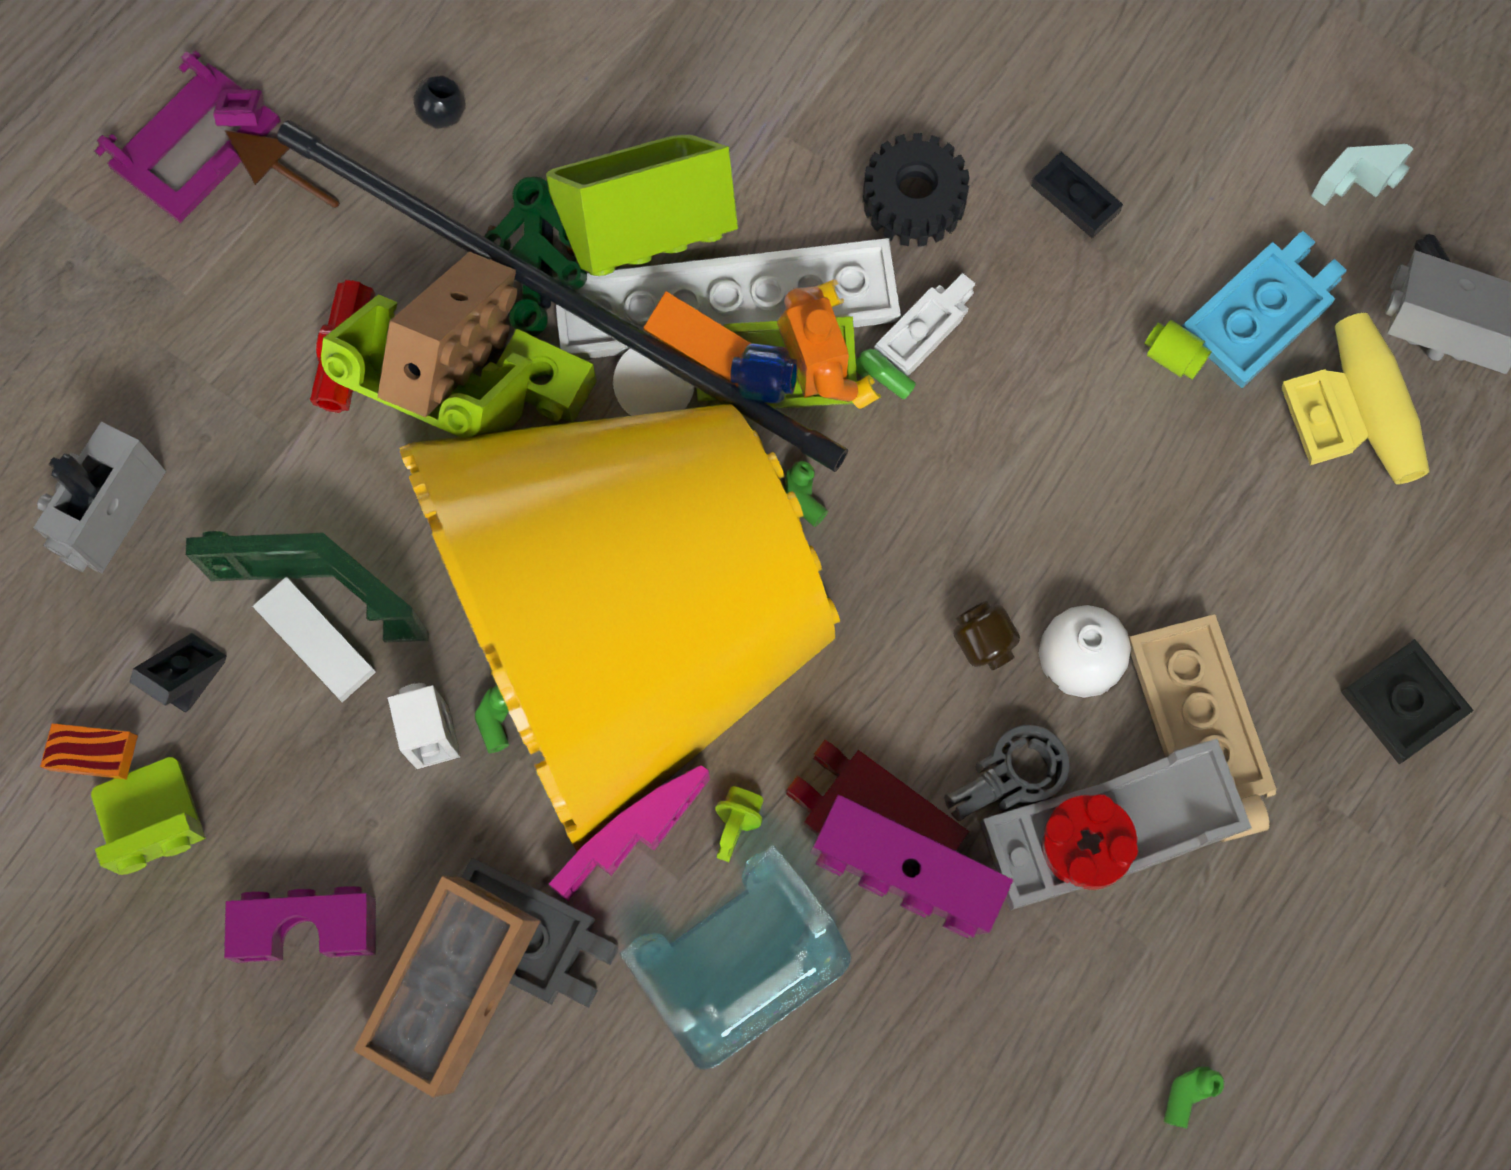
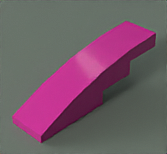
M700 765L658 787L620 813L580 848L549 883L551 888L565 900L569 901L596 866H599L612 876L639 840L655 851L710 781L709 770Z

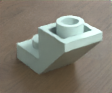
M1408 144L1347 147L1322 175L1312 197L1325 206L1335 194L1342 197L1354 182L1375 197L1387 185L1394 189L1410 169L1404 163L1413 151V148Z

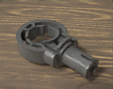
M1034 725L1015 727L1006 732L994 745L990 755L977 762L975 767L979 774L995 764L999 765L989 769L979 778L956 791L946 794L944 800L948 809L965 801V803L957 806L956 810L951 813L957 821H961L971 813L989 803L998 801L1013 791L1016 793L998 804L1000 810H1007L1016 804L1028 806L1051 799L1060 791L1069 774L1067 751L1062 742L1053 733L1042 727ZM1016 738H1024V739H1020V740H1018V741H1016L1015 743L1012 744V740H1013V739H1016ZM1026 738L1032 739L1028 743V748L1038 751L1047 764L1046 778L1038 784H1029L1015 773L1011 764L1012 751L1022 748L1027 743ZM1057 768L1056 779L1052 788L1044 792L1042 788L1052 780L1051 777L1055 774Z

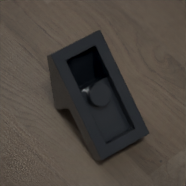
M191 633L134 667L130 683L166 706L171 703L183 712H187L223 666L227 655Z

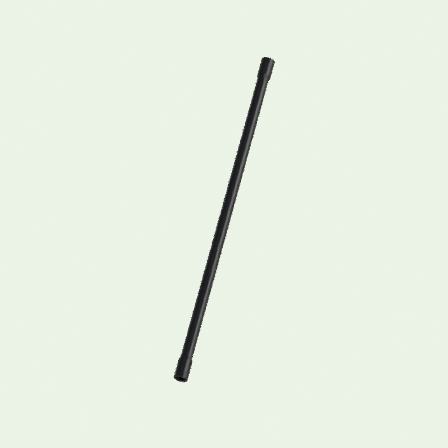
M288 120L279 128L277 140L284 146L306 159L314 160L465 251H470L516 270L514 280L723 404H732L742 415L796 446L803 454L828 469L836 472L843 464L848 454L846 447L817 430L809 429L339 152L324 143L320 137L293 121Z

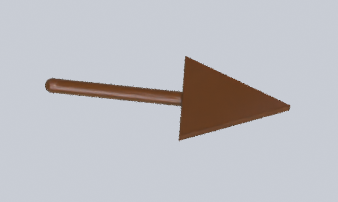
M224 130L255 186L273 168L333 208L339 206V202L278 162L290 148L279 143L277 139Z

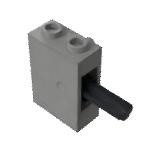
M100 422L80 455L65 453L60 459L53 457L50 460L49 465L53 468L51 475L58 481L55 485L56 493L54 496L44 494L38 499L37 507L43 513L33 528L47 539L43 546L61 556L59 559L80 572H84L86 567H89L102 574L166 470L138 439Z

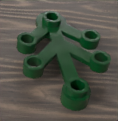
M541 177L521 179L513 189L514 207L495 229L488 231L483 237L492 242L500 238V247L541 270L542 258L558 273V279L561 283L573 290L582 288L587 281L586 270L581 269L578 263L569 261L542 236V218H544L559 231L561 242L572 249L558 212L553 205L547 181ZM539 194L537 200L531 204L532 198ZM524 223V235L510 250L511 241L509 237ZM577 270L576 278L568 281L570 272ZM524 285L522 300L517 302L511 309L510 323L515 330L518 329L531 336H537L547 327L548 315L546 310L540 305L541 295ZM533 315H537L535 322L528 326L529 319Z

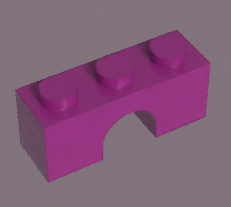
M359 886L334 888V895L316 896V890L314 889L288 890L287 898H270L269 892L261 891L241 893V900L225 901L224 958L236 963L283 960L285 937L292 927L302 922H313L319 933V953L329 958L376 955V899L367 893H362V887Z

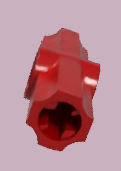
M345 280V282L337 283L328 325H322L317 338L316 353L319 363L310 401L313 406L320 407L329 412L341 413L342 411H349L354 390L336 383L325 373L321 361L323 338L375 297L376 294L373 288L359 281Z

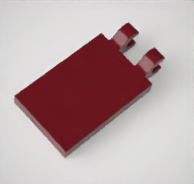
M827 740L822 742L814 753L815 756L813 758L818 764L837 776L824 796L819 794L808 782L799 776L794 779L786 790V795L810 812L803 825L817 835L838 795L953 851L957 850L970 832L860 750H857L851 760H849ZM903 863L902 871L904 875L911 878L913 875L912 868L908 864Z

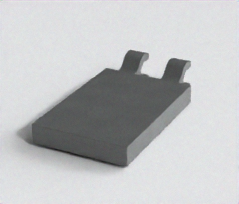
M471 858L461 876L462 878L540 920L509 983L551 1005L559 992L589 1008L597 990L568 975L580 950L611 965L619 948L614 943L590 932L595 922L593 917Z

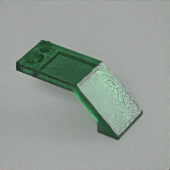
M207 531L202 533V537L186 538L185 555L211 582L284 579L285 577L288 579L334 577L366 604V619L368 621L383 620L384 643L428 641L429 632L414 609L324 533L230 536L228 533L221 531Z

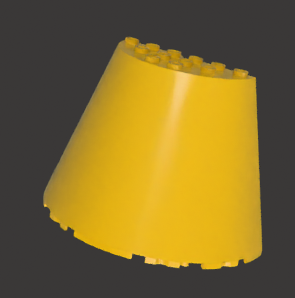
M732 404L486 433L474 437H453L412 442L399 447L402 460L407 469H410V482L425 518L428 519L437 548L478 643L489 662L493 677L517 730L530 754L540 750L545 760L534 766L576 851H579L583 845L616 816L661 786L835 639L834 624L839 623L840 618L834 603L830 598H827L818 572L822 570L818 555L813 546L808 545L803 533L802 524L799 519L803 517L800 503L793 491L785 492L780 478L784 477V473L775 453L771 452L766 455L758 433L751 429L742 414Z

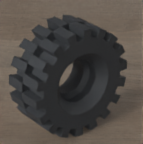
M913 133V140L906 141L903 134L896 136L895 146L893 147L888 140L880 146V155L874 151L870 157L869 166H866L864 175V212L867 218L872 216L871 226L876 231L882 227L885 228L884 238H889V241H892L895 235L900 236V245L909 246L910 239H917L919 247L927 246L928 237L930 236L933 237L936 243L943 240L945 230L951 234L956 229L957 221H961L964 215L970 186L968 185L970 176L968 169L964 170L965 160L961 154L953 158L955 147L950 143H947L942 148L939 146V137L931 135L930 141L927 142L922 141V133ZM916 177L928 181L932 186V192L925 198L915 199L904 195L900 191L899 186L903 180Z

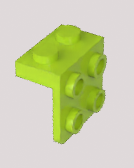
M167 757L128 773L127 780L115 778L95 786L91 791V798L106 842L105 845L95 848V852L100 866L120 875L134 873L146 867L147 863L162 856L170 857L189 850L192 844L206 839L181 764L173 757Z

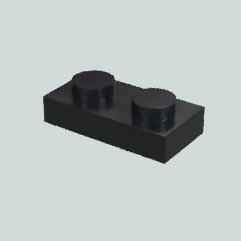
M1060 152L1032 180L1031 186L1092 239L1121 212L1123 207L1122 202L1063 152Z

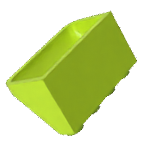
M675 135L557 167L546 173L549 193L581 269L588 271L593 276L611 274L615 271V267L626 263L633 265L647 263L651 261L652 255L662 252L679 253L685 251L688 248L687 245L694 242L718 241L723 238L722 234L738 229L729 147L694 135Z

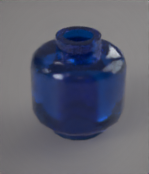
M757 343L749 344L745 347L741 357L733 358L731 382L738 384L740 395L745 399L779 403L784 400L787 394H793L795 390L798 371L797 360L791 359L786 347Z

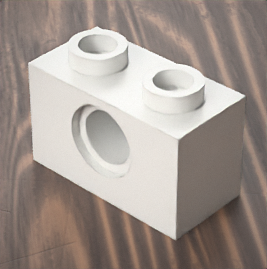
M424 683L411 684L401 688L399 695L388 697L399 749L416 769L460 758L449 707L433 685L427 687Z

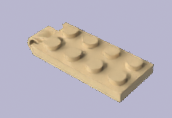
M1213 614L1130 636V653L1165 758L1174 751L1218 739L1252 827L1247 831L1221 841L1226 842L1268 830L1269 817L1260 796L1264 795V798L1273 797L1276 795L1277 789L1216 615Z

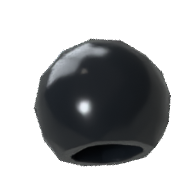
M445 76L430 77L422 81L413 96L416 115L425 124L435 129L448 128L458 123L466 108L463 90L455 81Z

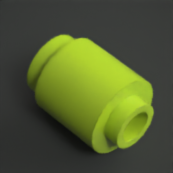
M1170 320L1166 326L1158 322L1144 343L1150 347L1147 353L1149 358L1180 378L1185 375L1191 380L1195 378L1212 353L1210 349L1204 346L1206 341L1173 320Z

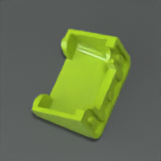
M378 294L323 338L322 366L325 373L333 381L456 436L465 438L486 433L508 431L522 416L533 360L514 352L505 359L500 367L490 362L482 369L481 377L471 373L467 383L463 386L459 385L452 392L451 396L442 405L439 404L427 417L377 398L389 322L395 316L394 311L397 310L398 303Z

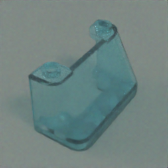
M775 845L763 853L754 855L747 861L741 877L742 884L746 889L744 892L676 940L669 943L662 934H643L637 937L628 948L619 953L684 1051L699 1069H709L722 1063L836 981L845 973L850 965L851 954L834 920Z

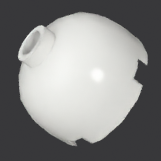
M1083 605L1071 607L1053 618L1042 635L1039 658L1043 672L1047 678L1049 676L1059 686L1058 689L1066 694L1085 698L1101 695L1118 683L1128 668L1131 645L1127 630L1116 616L1104 608Z

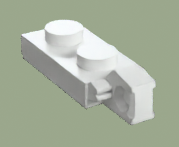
M962 273L947 289H944L941 285L935 289L931 287L879 340L874 349L881 352L896 368L909 376L963 320L969 309L964 304L974 294L973 287L975 283Z

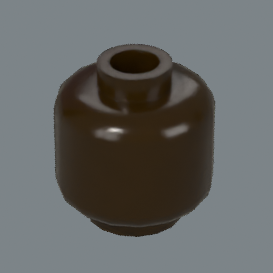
M984 601L956 618L959 624L955 627L953 635L972 666L980 667L988 664L992 671L1015 658L1011 650L1020 642V634L1002 606H990L987 601Z

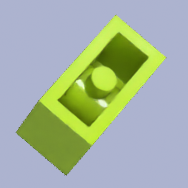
M517 329L498 360V367L502 366L505 359L513 352L533 360L525 401L536 406L540 414L551 420L559 421L562 418L573 423L597 382L593 364ZM541 375H550L553 377L552 380L545 385H536L533 383L534 380Z

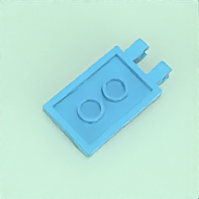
M1304 231L1300 232L1283 250L1272 242L1182 325V327L1206 341L1204 346L1212 351L1209 359L1241 388L1249 383L1333 304L1335 298L1329 292L1342 280L1341 276L1347 271L1335 259L1314 278L1303 270L1298 263L1311 252L1310 248L1315 244V241Z

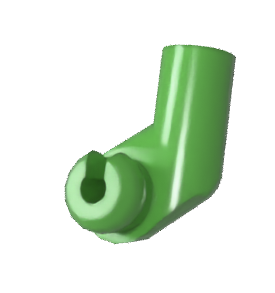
M798 461L786 473L785 492L793 491L803 511V518L813 527H816L826 517L828 510L812 497V478L815 476L814 468L808 462Z
M498 685L486 692L475 712V721L488 753L499 752L509 746L502 727V723L509 710Z
M1196 1067L1176 1077L1171 1085L1164 1123L1188 1129L1192 1105L1210 1096L1216 1097L1220 1095L1224 1088L1222 1075L1209 1067Z

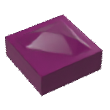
M222 90L213 112L216 126H257L264 106L262 90Z

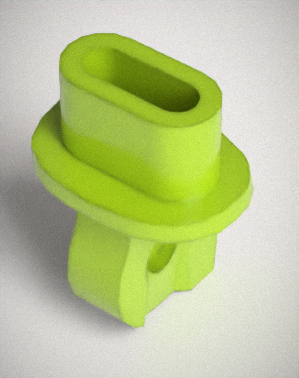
M732 786L728 791L725 801L718 802L715 811L726 825L716 858L730 862L741 831H750L761 826L762 817L759 812L764 802L762 796Z

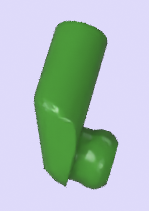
M864 350L856 359V372L860 376L870 375L901 399L907 398L913 391L915 382L896 368L878 350Z

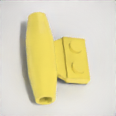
M1358 313L1342 319L1335 325V332L1343 373L1323 369L1283 381L1281 387L1309 464L1313 465L1353 453L1368 438L1395 484H1405L1427 475L1430 470L1420 419L1395 356L1368 313Z

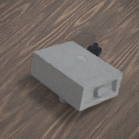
M1427 234L1423 239L1417 240L1414 246L1415 251L1408 265L1400 264L1391 283L1390 289L1394 291L1385 310V314L1391 316L1387 334L1404 339L1411 345L1427 347L1426 354L1431 360L1439 361L1445 354H1448L1456 360H1465L1507 374L1511 368V282L1452 263L1435 235Z

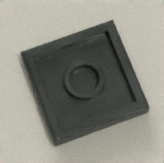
M1416 639L1341 692L1399 765L1474 711Z

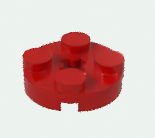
M1101 794L1094 796L1079 795L1062 802L1052 812L1044 827L1042 851L1048 867L1060 880L1077 887H1084L1083 889L1099 890L1116 883L1128 872L1138 854L1137 833L1126 811L1114 803L1108 796ZM1088 830L1091 834L1097 833L1101 841L1097 846L1100 852L1093 854L1089 848L1081 851L1077 844L1083 838L1081 831Z

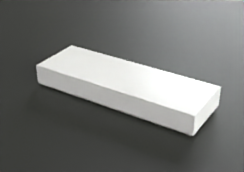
M287 577L253 605L255 610L341 702L346 700L376 673Z

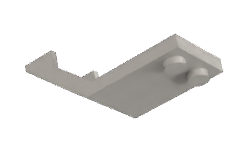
M1218 739L1174 751L1166 758L1105 783L987 817L980 822L996 871L1014 880L1006 896L1010 911L1084 888L1077 887L1071 883L1067 884L1055 876L1048 867L1042 851L1044 827L1048 819L1062 802L1079 795H1106L1114 803L1121 806L1129 815L1137 833L1138 854L1125 875L1144 870L1252 828ZM1088 830L1081 831L1083 838L1077 843L1081 851L1089 848L1093 854L1100 852L1097 846L1101 841L1097 833L1091 834Z

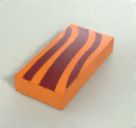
M52 723L40 767L49 771L127 780L138 735L127 731Z

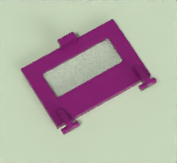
M196 50L192 54L186 51L181 56L183 63L178 68L182 73H185L190 68L197 75L121 150L113 144L117 140L113 134H110L107 138L101 135L96 140L99 146L94 150L99 157L105 151L113 157L107 163L110 169L179 223L241 162L224 130L266 137L281 121L277 114L264 105L257 126H216L213 112L220 92L222 90L244 89L208 63L204 66L199 62L198 59L201 55Z

